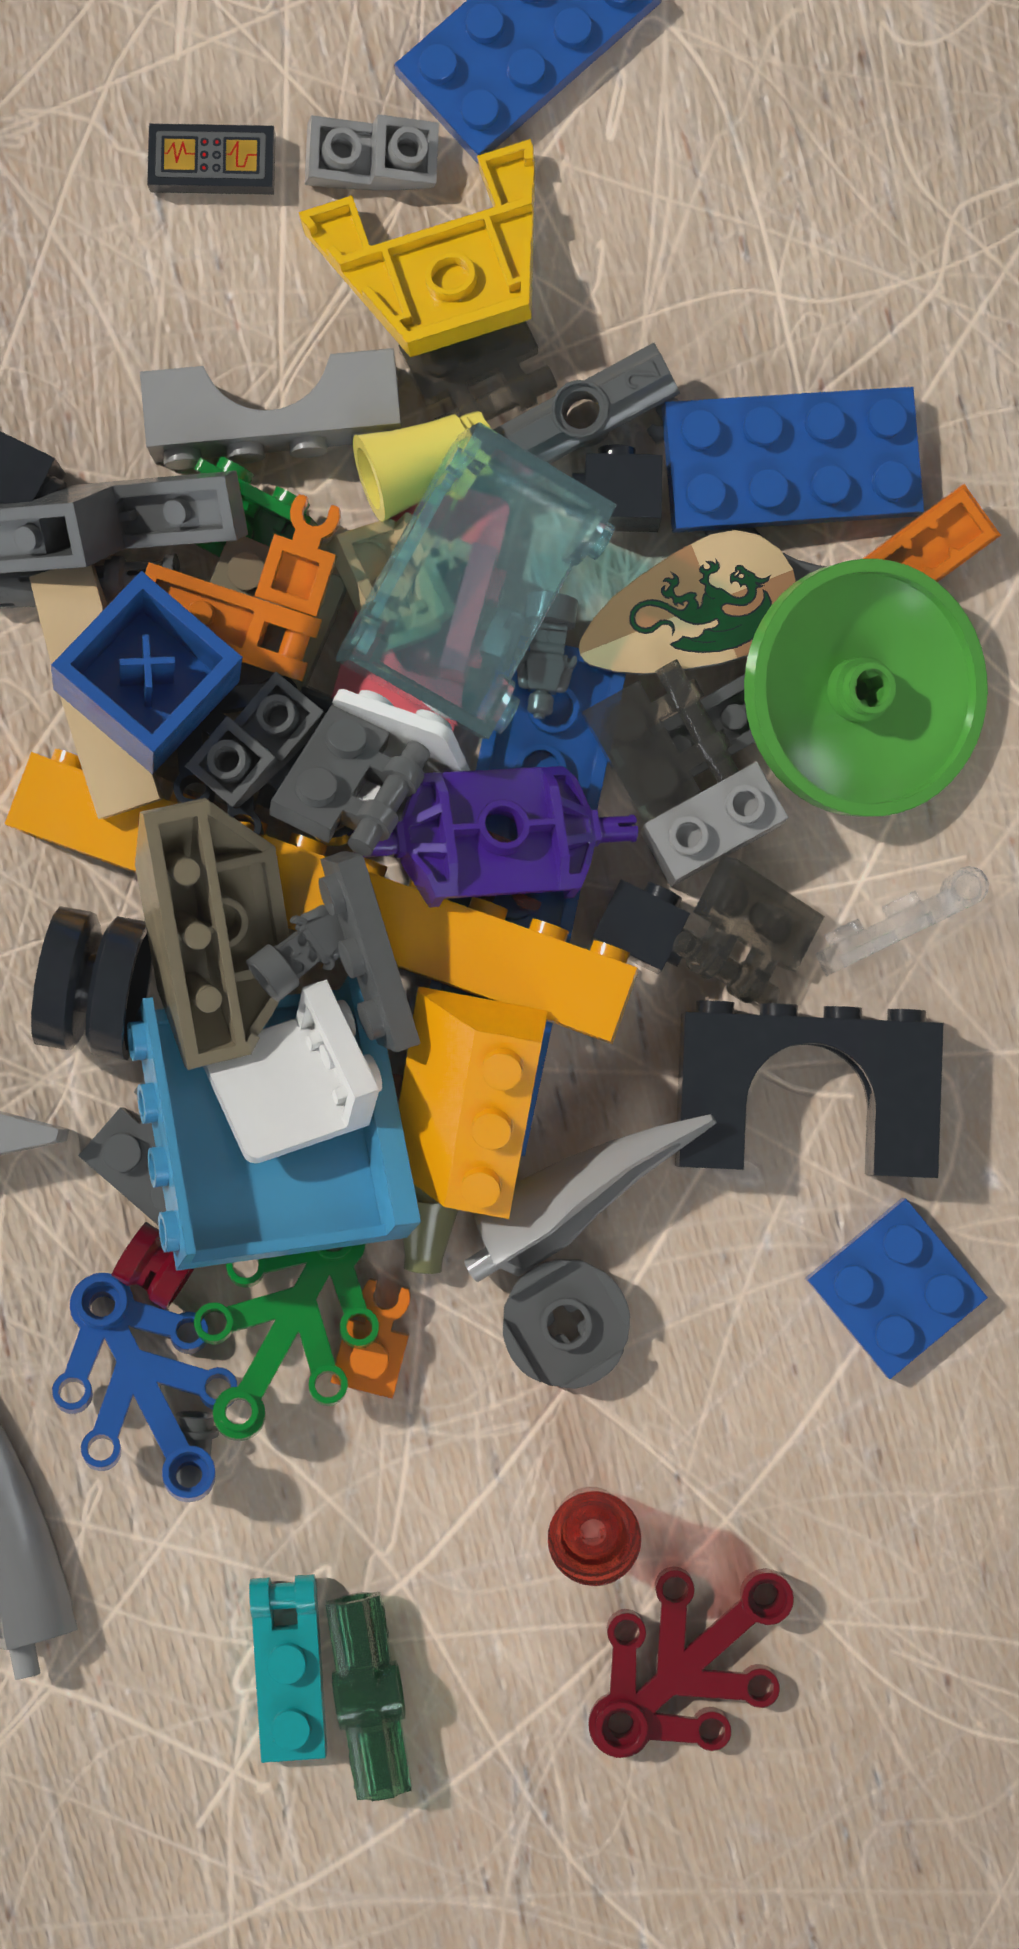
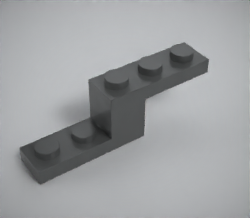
M237 470L70 485L32 502L0 504V573L88 567L129 548L238 540L248 535Z

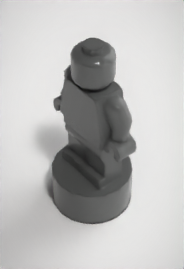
M534 592L528 595L525 617H527V624L532 626L530 652L522 653L518 649L515 653L518 685L523 689H528V692H533L529 695L527 710L535 719H545V716L552 714L554 697L552 695H556L557 692L563 693L567 691L573 670L577 665V657L573 656L569 659L567 655H564L567 631L574 629L576 626L578 600L561 593Z
M320 905L301 916H292L290 922L296 924L295 929L297 931L274 947L267 944L246 960L247 966L257 982L275 1001L279 1002L300 985L298 979L318 962L324 964L322 966L323 969L331 970L335 966V961L340 957L338 942L345 939L338 916H331L325 905Z

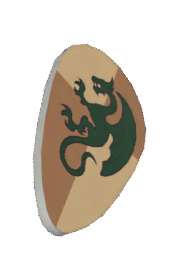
M738 530L710 534L676 551L638 576L614 595L592 619L580 639V657L591 667L613 673L635 675L680 672L721 665L747 657L761 620L777 598L796 582L794 570L782 551L760 535Z

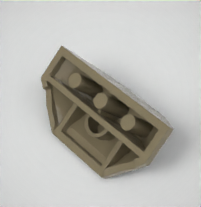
M206 798L141 811L135 858L136 874L156 986L184 1066L190 1070L251 1055L260 1039L258 1037L259 1033L272 1016L279 1002L275 1001L257 982L249 970L246 960L267 944L274 947L289 937L276 848Z

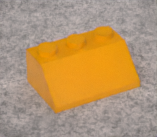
M418 987L413 1019L421 1044L410 1047L407 1051L399 1111L413 1183L442 1206L509 1219L546 1025L547 1010Z

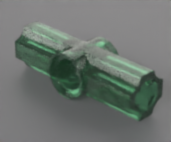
M360 1592L328 1600L325 1607L336 1671H332L333 1696L340 1730H346L349 1763L357 1800H370L372 1802L395 1798L400 1794L412 1791V1780L402 1720L406 1719L403 1687L398 1662L392 1661L388 1639L389 1631L387 1629L384 1602L382 1603L381 1592Z

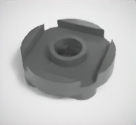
M554 1259L531 1268L514 1284L504 1305L503 1338L510 1357L528 1377L549 1386L576 1389L599 1381L618 1364L628 1341L630 1312L621 1289L606 1272L583 1260ZM562 1305L568 1312L579 1309L584 1315V1319L577 1324L580 1335L571 1341L564 1334H558L553 1337L547 1328L555 1321L552 1311Z

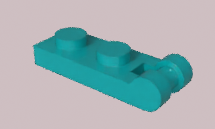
M315 1574L296 1575L295 1582L275 1584L271 1583L270 1577L250 1579L249 1599L253 1626L261 1763L324 1759L327 1756V1736ZM296 1608L298 1624L274 1625V1610Z

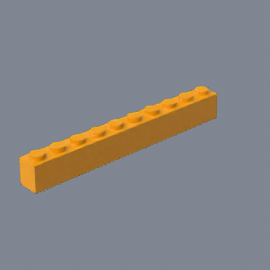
M55 748L51 759L31 752L5 825L27 835L136 873L135 858L140 812L178 804L173 790L169 801L163 799L106 819H98L78 756ZM183 793V796L188 799H197L193 796ZM261 821L264 831L263 838L276 848L288 928L297 931L295 929L296 924L290 922L292 916H301L320 905H324L318 881L319 878L325 876L320 859L325 858L324 855L328 846L296 833H291L288 843L266 836L265 832L268 824ZM241 822L246 827L254 831L255 826L252 823ZM364 858L398 968L484 999L547 1010L546 1021L613 1045L639 973L637 967L626 964L630 955L629 952L597 940H593L590 950L566 942L568 930L538 919H532L529 929L505 921L508 909L476 897L471 898L468 907L444 899L439 907L429 908L411 878L408 886L384 877L387 866Z

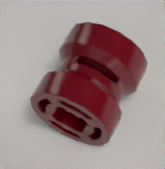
M145 1222L122 1253L111 1275L127 1286L136 1284L148 1291L149 1300L167 1310L195 1268L176 1271L173 1251H163L159 1229Z

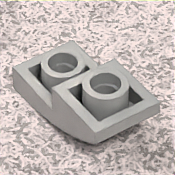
M378 114L373 123L311 115L307 124L305 185L357 190L434 188L437 180L439 122Z

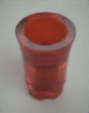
M583 1487L571 1492L561 1502L552 1517L548 1529V1548L553 1562L566 1577L579 1584L602 1586L617 1581L632 1568L641 1548V1530L634 1512L621 1499L599 1487ZM590 1519L599 1520L605 1526L599 1529L598 1536L594 1538H586L584 1531L580 1529L582 1524Z

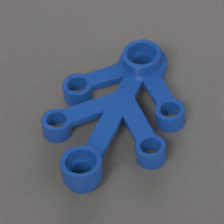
M96 1273L84 1278L77 1284L70 1298L71 1316L80 1330L65 1373L61 1374L53 1384L52 1395L57 1407L68 1414L80 1413L90 1405L93 1398V1390L88 1379L105 1339L116 1360V1365L94 1429L86 1434L81 1443V1453L85 1463L96 1471L109 1470L118 1463L122 1452L118 1438L134 1396L166 1459L162 1468V1477L166 1490L172 1497L182 1502L201 1500L214 1486L216 1477L214 1462L211 1456L202 1448L189 1446L158 1384L200 1396L203 1404L213 1409L216 1399L211 1398L206 1393L207 1384L213 1379L221 1378L226 1380L230 1387H238L235 1376L225 1368L216 1367L206 1370L140 1350L129 1329L130 1327L169 1337L176 1350L184 1354H194L202 1350L206 1342L198 1338L195 1342L185 1343L177 1337V1331L185 1323H194L196 1312L187 1311L177 1314L134 1301L131 1288L114 1278L110 1273ZM99 1297H108L115 1303L114 1310L107 1316H96L90 1310L94 1300ZM203 1318L201 1323L202 1329L209 1334L207 1322ZM70 1382L80 1383L85 1388L82 1399L75 1403H67L60 1397L62 1388ZM98 1439H107L114 1445L111 1456L102 1461L93 1459L89 1455L91 1444ZM188 1465L196 1466L202 1473L201 1481L196 1486L190 1488L183 1487L177 1481L179 1470Z

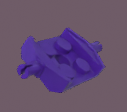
M563 766L424 773L425 778L416 793H412L411 797H408L401 820L398 821L389 838L379 841L372 854L363 857L394 855L395 858H400L402 866L429 908L439 907L442 901L448 898L563 891L564 899L574 898L582 888L591 865L595 846L608 842L637 841L638 826H632L637 823V818L634 814L629 816L599 817L598 810H591L577 778ZM491 815L508 817L517 828V839L506 843L492 838L485 826L486 818Z

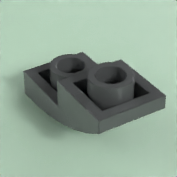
M275 672L234 721L228 716L222 721L185 767L230 806L237 809L259 791L298 753L312 737L326 713L278 672Z

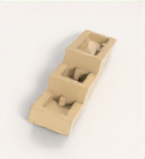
M94 564L80 568L53 569L29 577L51 664L107 607ZM61 697L77 755L98 819H106L163 800L164 798L155 772L152 775Z

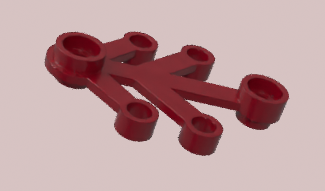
M675 1566L663 1569L655 1580V1591L661 1602L657 1673L637 1691L636 1649L642 1646L646 1638L644 1621L637 1612L630 1609H621L613 1613L607 1623L608 1639L613 1646L610 1692L600 1697L591 1708L588 1727L591 1739L596 1747L612 1757L625 1758L639 1753L649 1740L697 1743L701 1748L708 1751H717L727 1745L731 1737V1725L726 1714L716 1707L702 1708L694 1717L656 1713L674 1695L746 1700L748 1704L757 1708H765L772 1705L779 1696V1681L773 1670L766 1665L754 1664L747 1667L743 1672L705 1670L704 1668L756 1622L764 1625H774L783 1621L790 1614L794 1603V1595L786 1578L779 1572L768 1568L751 1572L742 1582L740 1600L684 1649L687 1605L693 1599L695 1588L692 1578L686 1570ZM671 1577L682 1578L687 1584L685 1593L676 1599L668 1598L663 1593V1585ZM763 1583H770L777 1589L776 1598L767 1605L758 1604L753 1598L756 1587ZM622 1620H631L639 1627L638 1634L630 1641H621L614 1634L616 1625ZM759 1675L769 1678L771 1680V1688L767 1694L754 1696L748 1692V1684L752 1678ZM624 1712L630 1715L633 1719L630 1729L623 1733L612 1731L608 1726V1721L613 1714ZM711 1718L719 1720L723 1724V1730L717 1738L706 1739L700 1735L699 1728L705 1720Z

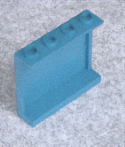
M347 976L341 988L332 990L337 1001L344 1000L348 1004L356 1026L355 1040L363 1056L370 1054L374 1058L381 1074L382 1091L378 1093L370 1125L261 1163H251L244 1158L203 1066L190 1070L184 1066L165 1010H155L153 997L143 998L135 1021L128 1022L127 1041L132 1061H142L145 1084H139L137 1088L139 1114L143 1124L152 1123L156 1146L148 1149L150 1180L154 1188H163L166 1211L159 1212L158 1216L159 1236L163 1251H173L176 1271L407 1238L421 1223L388 1050L378 1045L376 1039L371 1041L361 1025L357 1005L363 1002L364 999L357 977L352 979ZM301 994L286 995L281 999L263 1029L296 1019Z

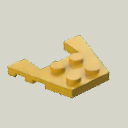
M531 139L477 156L479 171L493 208L372 246L369 245L352 195L299 212L306 237L410 358L532 319L535 155Z

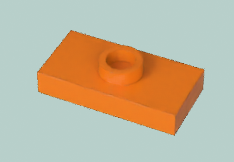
M962 484L862 559L895 561L917 569L936 582H939L1000 537L1001 534L966 485Z

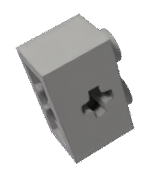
M755 762L643 825L640 833L670 887L781 827L789 817L758 762Z

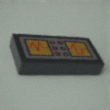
M149 123L147 185L150 192L274 195L276 143L274 126Z

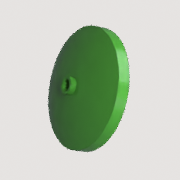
M857 559L836 563L811 572L793 583L777 598L761 620L752 640L746 662L744 678L746 714L752 736L766 764L775 776L798 797L813 806L840 815L869 817L897 814L913 809L939 794L954 780L970 758L978 742L987 707L988 683L985 659L980 641L967 614L954 597L934 579L908 565L890 560Z

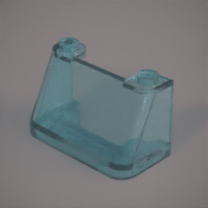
M478 422L461 432L444 456L337 653L336 662L426 710L440 715L449 722L482 739H489L493 730L502 733L512 720L520 702L519 698L512 695L515 687V681L512 680L515 671L572 567L580 564L586 556L596 560L608 545L615 530V525L608 522L617 504Z

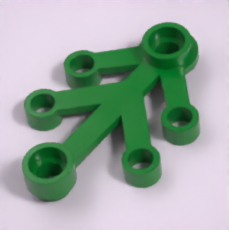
M366 1244L343 1247L336 1252L319 1250L255 1259L258 1262V1270L253 1276L248 1278L240 1277L234 1272V1263L226 1264L229 1279L235 1285L244 1288L258 1284L266 1273L303 1264L306 1265L294 1287L227 1307L220 1303H208L203 1305L195 1314V1331L198 1337L208 1344H220L226 1341L234 1332L274 1321L239 1386L223 1391L214 1403V1423L224 1437L233 1441H245L257 1435L262 1429L266 1418L262 1398L298 1333L311 1373L308 1387L312 1399L320 1405L332 1406L339 1403L345 1397L348 1387L347 1377L343 1370L335 1365L317 1298L330 1276L343 1312L340 1322V1335L343 1341L348 1346L356 1349L366 1348L375 1341L378 1335L379 1322L376 1315L366 1307L354 1267L362 1258ZM212 1312L222 1314L227 1320L225 1329L217 1335L207 1334L203 1331L201 1325L203 1318ZM360 1316L370 1322L372 1331L368 1337L355 1339L349 1335L347 1324L352 1318ZM323 1374H333L339 1379L341 1388L336 1395L324 1397L317 1392L315 1384L317 1379ZM237 1400L247 1402L252 1409L249 1420L243 1424H234L226 1417L228 1406Z

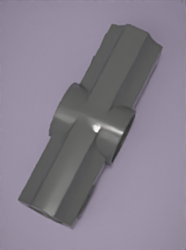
M652 343L585 380H575L566 383L557 391L554 397L491 430L497 446V458L511 484L524 479L581 447H591L599 444L608 436L609 432L679 395V389L656 344ZM586 399L596 402L599 405V415L591 426L578 429L567 424V412L576 401Z

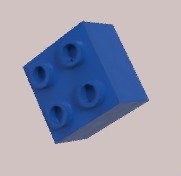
M140 571L51 664L53 690L153 775L238 684L243 657L144 572Z

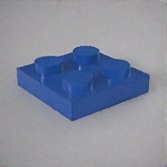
M901 1198L805 1278L888 1379L894 1377L988 1298L906 1198Z

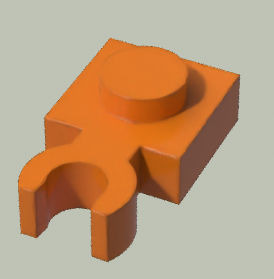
M299 494L294 499L290 510L291 522L295 528L293 539L274 534L255 597L318 618L338 557L336 554L321 550L320 548L323 540L332 536L338 529L341 521V510L339 507L331 505L326 521L319 526H311L304 519L308 497Z
M370 1278L365 1284L362 1294L367 1309L371 1310L378 1319L379 1330L377 1338L370 1346L361 1349L348 1346L342 1339L335 1365L345 1373L348 1388L393 1399L410 1334L392 1330L394 1321L406 1312L410 1304L411 1292L410 1288L402 1286L397 1304L391 1308H383L376 1303L374 1298L378 1280ZM351 1319L347 1324V1331L355 1339H364L370 1335L372 1326L367 1319L365 1323ZM332 1375L330 1383L341 1385L339 1379Z

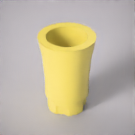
M480 411L471 412L461 417L453 414L428 423L392 431L354 435L353 451L360 481L372 511L381 522L388 520L413 505L446 491L474 483L477 477L493 473L499 468L495 439L490 425L485 421Z

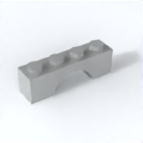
M394 348L330 354L325 371L312 391L296 403L274 410L251 409L231 401L216 388L204 366L140 372L146 447L155 463L164 462V467L169 469L195 468L199 458L227 456V459L237 464L254 463L263 460L265 453L289 450L290 455L297 458L318 457L328 452L327 447L353 446L354 435L392 431L402 428Z

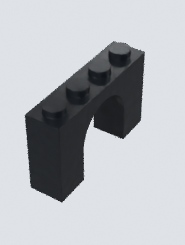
M700 1000L696 1001V1012H684L681 1014L677 1122L711 1114L717 1123L675 1153V1166L744 1170L747 1095L755 1074L777 1052L790 1046L810 1045L829 1050L844 1059L861 1081L867 1102L865 1174L874 1176L938 1178L944 1023L926 1022V1010L887 1009V1020L862 1019L861 1007L824 1006L823 1018L798 1017V1005L761 1003L760 1015L734 1014L735 1002Z

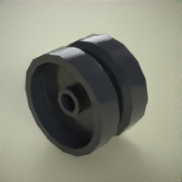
M59 906L53 914L46 931L34 983L31 1009V1034L34 1044L71 1051L85 1032L91 1054L128 1061L130 1053L127 1041L128 1022L135 1021L143 998L148 997L153 965L145 921L117 916L109 924L102 937L101 925L95 913Z

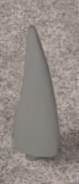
M709 1114L660 1125L614 1139L565 1158L516 1182L509 1219L473 1213L478 1231L486 1247L464 1261L468 1272L476 1282L483 1280L500 1268L519 1277L571 1244L599 1213L641 1177L717 1123L716 1120Z
M0 1424V1649L9 1650L14 1678L19 1680L41 1673L35 1643L78 1630L74 1619L66 1578L50 1528L29 1477L5 1430Z

